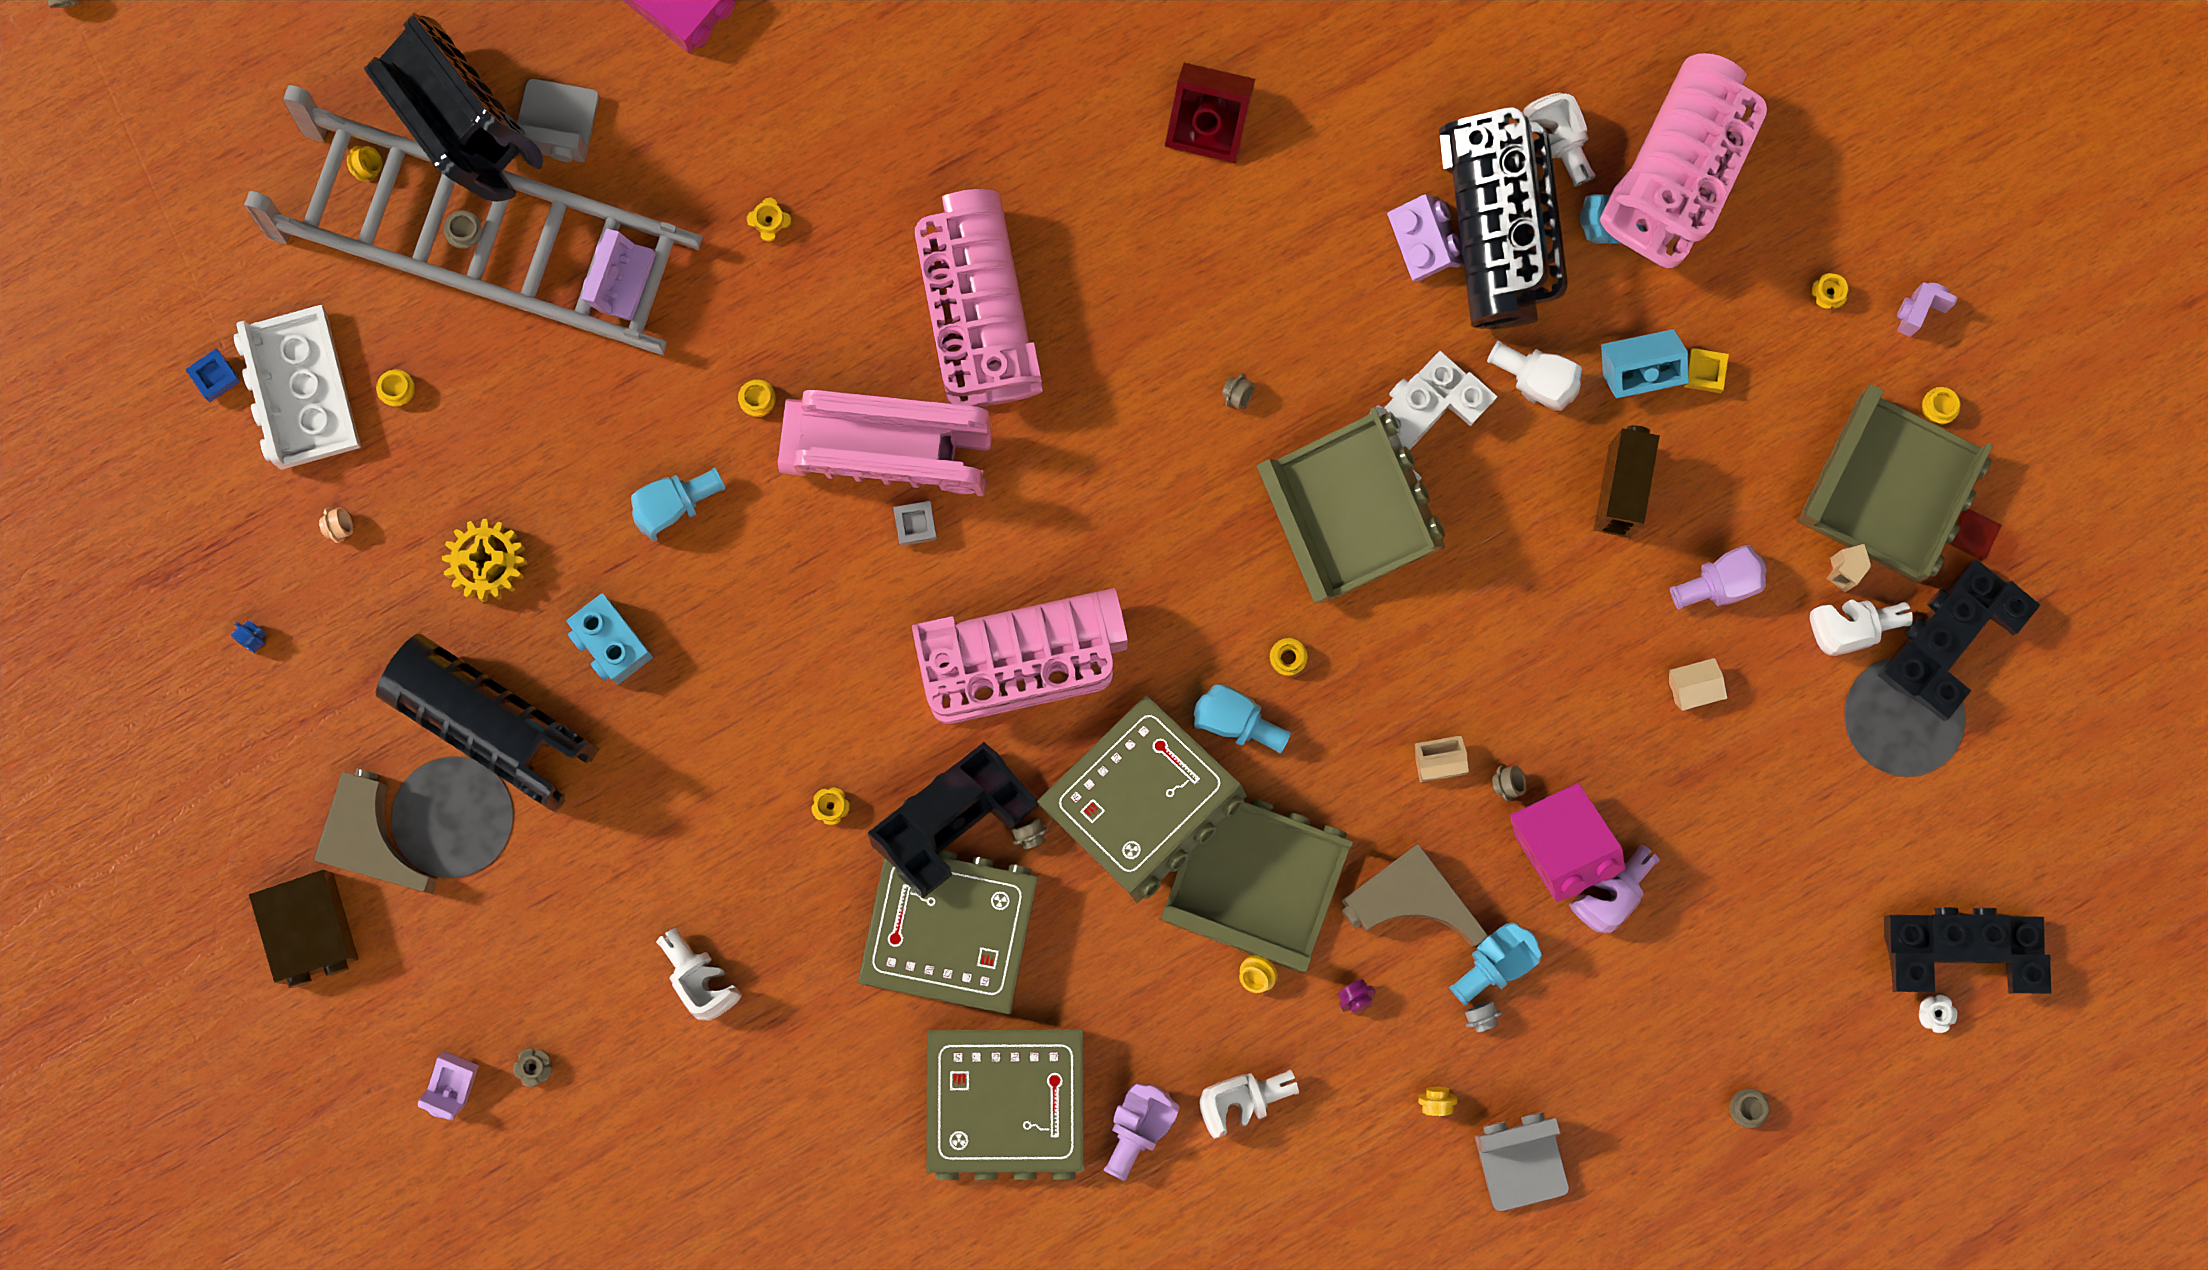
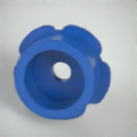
M249 620L244 625H241L239 622L234 623L236 628L230 636L243 647L255 654L261 646L266 645V642L262 640L266 633Z

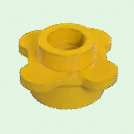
M766 198L753 212L747 215V223L761 233L762 240L770 242L775 239L777 232L782 228L790 226L791 217L788 213L781 211L775 199ZM767 217L772 218L770 223H767L765 220Z

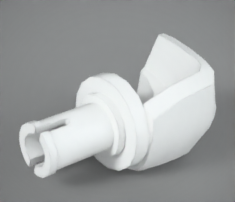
M1559 92L1529 103L1524 108L1523 113L1528 117L1529 121L1537 122L1544 128L1552 131L1553 134H1549L1552 158L1562 159L1572 179L1573 186H1579L1581 182L1584 184L1593 179L1596 175L1592 171L1581 148L1584 146L1583 143L1589 139L1586 133L1587 127L1575 97Z
M1497 341L1488 357L1487 362L1493 363L1517 376L1515 380L1518 382L1515 388L1521 390V394L1534 404L1538 401L1553 411H1562L1579 394L1582 367L1568 358L1557 354L1543 353L1538 349H1535L1532 355L1529 353L1528 356H1525L1502 344L1500 341Z
M1849 600L1842 606V610L1852 621L1841 616L1832 605H1824L1810 612V623L1817 644L1822 652L1829 656H1837L1865 649L1879 643L1882 631L1911 626L1913 617L1912 612L1904 614V611L1910 609L1906 602L1876 610L1874 605L1868 600L1859 603Z
M677 928L666 932V938L661 936L656 941L675 966L674 973L669 978L673 983V988L696 1019L707 1021L715 1019L739 1001L742 994L733 985L719 991H711L709 989V980L725 975V971L717 967H706L711 962V957L707 952L694 955Z
M1287 1070L1285 1073L1260 1082L1254 1078L1252 1073H1248L1205 1088L1200 1098V1109L1206 1127L1212 1137L1216 1139L1227 1133L1226 1114L1228 1107L1231 1105H1235L1240 1109V1125L1246 1126L1253 1110L1258 1119L1267 1117L1266 1108H1268V1103L1293 1094H1299L1297 1082L1284 1087L1280 1086L1295 1079L1292 1071Z

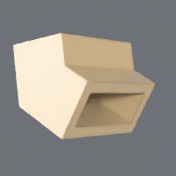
M1865 544L1842 549L1832 556L1830 560L1833 570L1827 579L1844 592L1858 585L1871 568Z
M1715 658L1672 669L1669 672V685L1673 692L1674 702L1682 711L1727 699L1724 677Z
M1462 735L1415 743V760L1420 783L1467 775L1469 773L1467 751Z

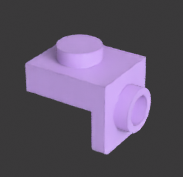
M1923 282L1913 292L1911 298L1906 297L1897 314V318L1902 319L1897 332L1911 337L1921 328L1930 307L1946 313L1955 305L1958 297L1950 294L1949 289L1943 285Z
M443 1051L437 1057L428 1089L420 1097L417 1106L428 1111L434 1117L453 1120L467 1104L479 1065Z

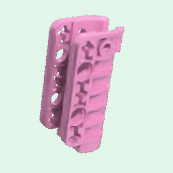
M1706 53L1690 56L1683 62L1632 168L1616 185L1601 214L1600 222L1608 234L1662 267L1673 268L1678 266L1690 252L1694 241L1704 239L1713 229L1766 116L1767 106L1764 99L1742 85L1747 74L1741 67L1727 58ZM1747 104L1752 107V115L1744 122L1740 119L1746 111L1745 105ZM1637 224L1641 225L1645 232L1640 231ZM1674 237L1678 240L1672 249L1674 254L1670 256L1666 253V245Z
M971 189L942 196L945 213L922 218L915 227V238L947 399L950 404L980 408L1037 395L1043 392L1042 380L1034 342H1029L1000 193L991 189ZM930 225H934L936 231H941L931 233L925 237L921 236L927 233V227ZM932 243H938L939 251L946 248V251L925 254V252H932L930 245ZM941 261L942 267L946 265L950 267V269L938 268L928 273L929 268L935 269L934 262ZM938 277H945L944 279L936 280ZM953 283L952 288H946L947 294L940 295L939 289L936 291L932 290V287L944 288ZM956 302L957 304H950L952 319L955 323L939 325V323L946 324L943 307L939 305ZM955 333L956 338L962 336L964 339H951L942 344L943 339H949L948 334ZM953 347H959V348H961L960 350H958V351H956V352H950V351H948L949 349H951V348H953ZM967 355L966 360H960L961 365L954 366L953 362L948 363L946 359L958 360ZM964 373L965 386L958 387L955 375ZM959 396H968V400L961 401Z
M806 390L803 392L802 400H786L778 469L780 474L806 476L808 472L824 473L828 479H834L836 475L853 476L857 482H863L864 478L882 479L886 485H891L892 481L911 482L912 487L919 488L921 484L939 485L940 489L958 494L977 493V496L984 497L987 484L983 478V470L964 466V462L954 461L955 448L989 450L992 443V423L989 412L986 409L974 406Z
M1115 588L956 623L953 616L912 625L927 701L934 717L939 722L945 724L958 723L1104 690L1110 685L1113 678V659L1111 653L1127 650L1128 643ZM944 664H949L947 667L940 668ZM1097 664L1098 668L1101 669V674L1094 675L1090 665ZM1075 667H1080L1079 675L1081 674L1083 679L1076 680ZM1057 671L1064 672L1069 676L1061 684L1052 683L1049 677ZM1041 675L1043 688L1037 689L1038 682L1034 676ZM1024 680L1026 690L1023 692L1018 691L1017 681ZM1006 683L1005 691L1008 694L1007 696L1002 697L999 684ZM981 688H990L994 691L987 700H978L974 697L975 693ZM961 692L966 693L969 704L962 705L963 697L960 694ZM950 696V707L943 708V698Z

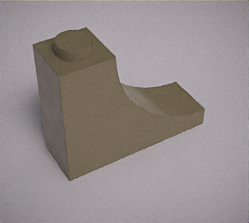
M356 768L354 775L342 772L314 861L433 894L437 879L429 877L413 868L398 853L391 841L386 826L384 807L388 786L377 782L378 774Z
M1416 844L1342 900L1346 907L1341 911L1344 917L1354 929L1360 926L1364 932L1386 920L1399 917H1421L1439 922L1451 928L1471 948L1477 946L1488 937L1419 844Z

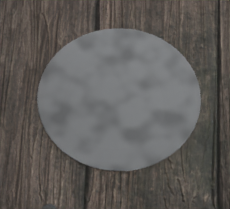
M1891 658L1881 660L1863 671L1855 680L1848 693L1844 714L1848 736L1861 757L1873 767L1885 773L1909 777L1934 771L1953 756L1962 740L1965 729L1964 704L1962 702L1949 720L1943 721L1925 706L1907 695L1896 691L1882 680L1878 674Z
M464 757L436 759L415 770L404 781L397 792L391 815L394 839L404 857L419 870L442 878L464 877L478 872L489 865L506 845L513 822L512 802L502 780L498 775L477 761Z

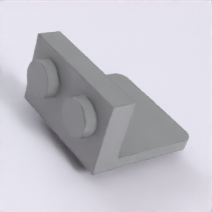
M531 79L526 83L517 124L524 130V136L538 146L542 155L550 156L562 162H572V160L585 162L599 103V95L593 89Z
M1544 1112L1534 1113L1521 1117L1522 1124L1507 1127L1506 1121L1494 1123L1483 1127L1484 1134L1474 1136L1494 1209L1504 1211L1567 1194L1569 1187L1555 1134L1560 1133L1556 1118H1545Z

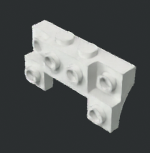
M1439 351L1409 382L1403 378L1392 389L1389 395L1393 399L1384 409L1392 412L1400 426V432L1397 435L1402 446H1406L1410 450L1439 420L1447 408L1471 427L1478 417L1496 400L1497 396L1471 372L1466 374ZM1413 470L1417 481H1420L1422 477Z

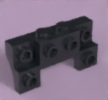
M1977 559L1966 565L1946 591L1942 588L1931 598L1927 604L1931 610L1923 619L1921 617L1916 618L1912 625L1906 629L1904 634L1908 638L1878 674L1893 689L1919 702L1943 721L1950 719L1971 692L1967 686L1948 672V670L1985 624L1991 619L2010 634L2015 635L2019 633L2040 606L2037 601L2014 582L2009 581L2005 583Z
M983 742L945 773L937 775L918 794L909 797L900 808L868 832L871 846L896 868L898 877L924 899L952 876L950 866L937 855L939 852L990 812L1011 829L1038 808L1039 805L1037 797L1015 777L1001 756Z
M1955 907L1934 908L1935 914L1884 916V937L1890 958L1892 992H1935L1934 963H2005L2008 994H2052L2050 955H2045L2044 917L1997 915V908H1973V915H1959L1958 908Z

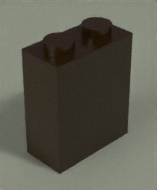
M1630 425L1627 429L1622 428L1611 441L1608 447L1594 531L1631 538L1642 527L1646 517L1660 435L1650 434V429L1646 427Z
M321 870L249 894L274 983L288 984L289 988L299 987L312 982L311 975L325 971L326 976L335 975L348 970L347 963L359 960L333 872Z

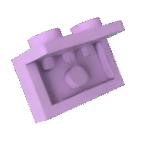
M1424 194L1387 213L1412 281H1420L1449 266L1458 268L1464 265L1461 256V241L1452 232L1448 221L1451 219V214L1448 206L1442 199Z
M606 229L602 240L597 244L596 258L591 272L584 280L581 299L600 313L632 320L652 268L656 252L651 248L635 245L618 231Z

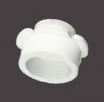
M1929 996L1920 1004L1919 1019L1925 1028H1930L1936 1033H1943L1948 1031L1950 1025L1956 1022L1957 1009L1952 1006V1001L1947 996ZM1936 1010L1941 1011L1942 1014L1940 1017H1936Z

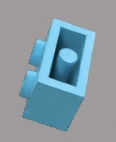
M1674 329L1601 344L1603 377L1615 398L1689 383L1688 351Z
M603 593L566 620L572 628V631L567 635L581 652L587 648L593 655L595 660L590 664L603 681L610 677L618 685L654 658Z

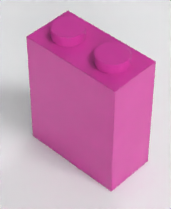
M623 0L624 3L689 54L696 46L701 47L706 43L711 35L713 26L719 19L724 20L731 14L736 1Z
M1579 783L1510 815L1516 840L1556 903L1567 897L1577 896L1584 889L1601 881L1610 880L1617 876L1618 873L1626 870L1622 847Z

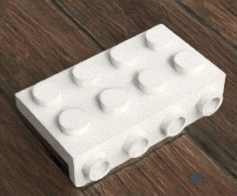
M321 304L253 324H248L245 320L237 322L238 333L234 334V342L240 356L244 355L247 368L242 370L243 378L248 390H253L256 403L251 405L256 424L258 426L262 425L265 439L260 440V446L266 461H271L275 466L283 470L361 448L326 308Z

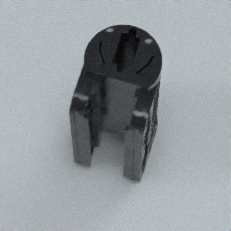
M413 13L403 24L405 27L403 33L380 58L373 57L364 67L365 72L432 163L446 177L489 201L499 202L514 198L516 191L502 171L518 153L521 154L530 166L535 169L542 168L543 157L540 149L532 140L524 136V130L511 116L506 114L503 105L493 97L489 87L480 80L476 70L467 63L465 56L454 46L452 39L442 26L430 17Z
M1504 108L1445 124L1439 129L1443 168L1453 174L1471 326L1479 329H1503L1538 321L1536 304L1560 298L1565 293L1568 284L1548 131L1539 123L1529 121L1528 117L1516 108ZM1512 117L1514 120L1520 123L1509 124V118ZM1532 132L1539 135V139L1534 140V142ZM1535 153L1538 155L1542 154V157H1535ZM1536 165H1541L1544 170L1543 178L1539 182ZM1541 203L1548 207V211L1543 212V214ZM1544 225L1551 226V229H1544ZM1546 236H1549L1553 241V248L1549 254H1547ZM1548 271L1552 277L1558 279L1557 283L1552 285V291L1550 292L1548 289L1541 287L1547 281Z
M420 633L412 636L399 648L386 666L376 688L377 698L556 813L564 803L565 799L563 798L565 795L557 791L552 783L533 772L534 767L529 765L541 746L549 747L551 745L569 758L577 757L586 764L588 761H592L599 751V748Z

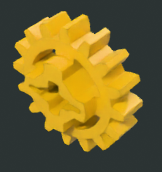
M482 519L480 528H477L474 523L469 521L467 522L468 531L466 533L458 529L454 531L458 538L456 543L450 541L445 543L452 552L451 555L442 556V561L451 565L450 568L444 571V575L447 578H456L451 586L456 591L465 587L463 595L470 600L476 592L479 600L482 602H487L489 593H492L496 599L500 600L502 599L501 589L506 588L511 592L515 590L511 583L513 578L523 580L524 576L517 568L518 566L527 565V560L518 556L519 553L525 550V547L521 542L513 543L518 535L513 530L504 534L505 525L499 521L493 528L487 519ZM494 538L504 543L508 553L496 550ZM475 540V543L472 544L467 550H465V548H466L472 541ZM485 553H487L492 559L491 561H486L483 568L478 564V560H483ZM461 568L473 571L475 583L466 579ZM502 571H505L500 578L494 581V578L498 574H500Z

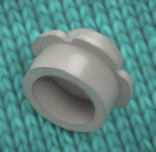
M1493 1001L1471 1007L1465 1011L1468 1020L1466 1027H1475L1477 1033L1491 1029L1498 1025L1496 1018L1501 1016L1502 1012L1501 1010L1497 1011Z

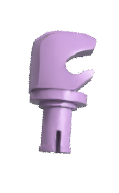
M1743 545L1725 553L1713 564L1710 562L1702 564L1701 577L1678 586L1670 587V593L1678 610L1708 598L1716 606L1733 604L1761 593L1766 588V564L1751 545Z
M1640 845L1637 848L1638 850L1625 863L1626 870L1618 873L1617 876L1610 880L1601 881L1594 885L1609 891L1611 894L1610 901H1602L1590 895H1580L1569 903L1572 912L1589 928L1599 933H1611L1629 917L1641 902L1644 894L1639 883L1653 866L1660 861L1655 853L1651 857L1648 855L1652 851L1648 847Z
M1136 1083L1129 1089L1123 1105H1118L1113 1121L1115 1125L1112 1130L1118 1133L1117 1137L1120 1140L1104 1171L1126 1181L1140 1150L1145 1151L1147 1148L1153 1151L1156 1146L1155 1143L1168 1132L1178 1115L1179 1105L1163 1087L1155 1084Z

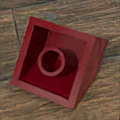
M1184 62L1177 81L1164 147L1236 163L1256 79Z

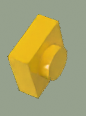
M1691 348L1688 354L1689 383L1684 384V387L1721 394L1724 390L1729 354Z

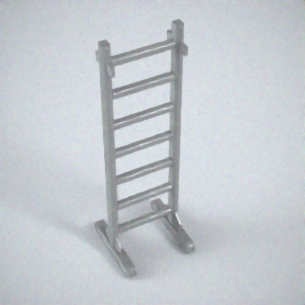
M288 85L283 102L302 134L312 140L324 142L328 130L336 133L303 222L283 216L268 196L249 191L244 207L267 238L286 244L290 234L664 356L668 344L667 341L643 334L673 244L678 243L700 250L703 241L702 235L503 170L502 173L515 190L552 202L521 293L481 281L509 200L492 202L467 275L427 263L455 182L443 173L413 257L411 258L374 246V239L405 154L429 162L432 161L417 141L320 109L308 91L297 86ZM351 136L390 149L358 240L318 227ZM567 207L606 220L599 241L602 240L606 229L618 231L620 225L660 237L655 249L656 256L629 328L589 316L592 306L581 299L583 288L575 311L535 298ZM595 253L590 268L588 270L587 276L590 274L594 260L596 258Z

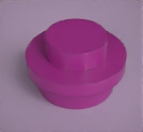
M1364 979L1355 981L1339 992L1338 997L1341 1000L1339 1006L1342 1011L1351 1010L1353 1014L1359 1013L1373 1003L1371 997L1376 991L1372 985L1368 986Z

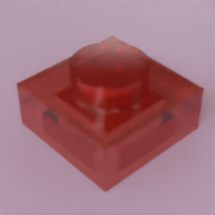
M1968 508L1967 511H1963L1958 522L1960 524L1959 531L1949 545L1982 561L1987 558L2002 525Z

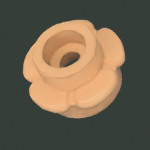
M327 507L324 509V516L320 518L319 526L322 534L327 539L331 538L334 542L339 543L344 541L345 537L353 534L352 519L346 509L343 507L336 509Z

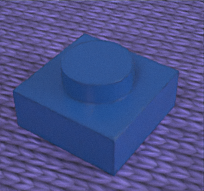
M217 348L185 369L204 398L209 402H212L241 382L226 358Z

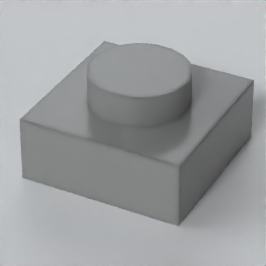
M930 501L893 507L900 546L937 540Z

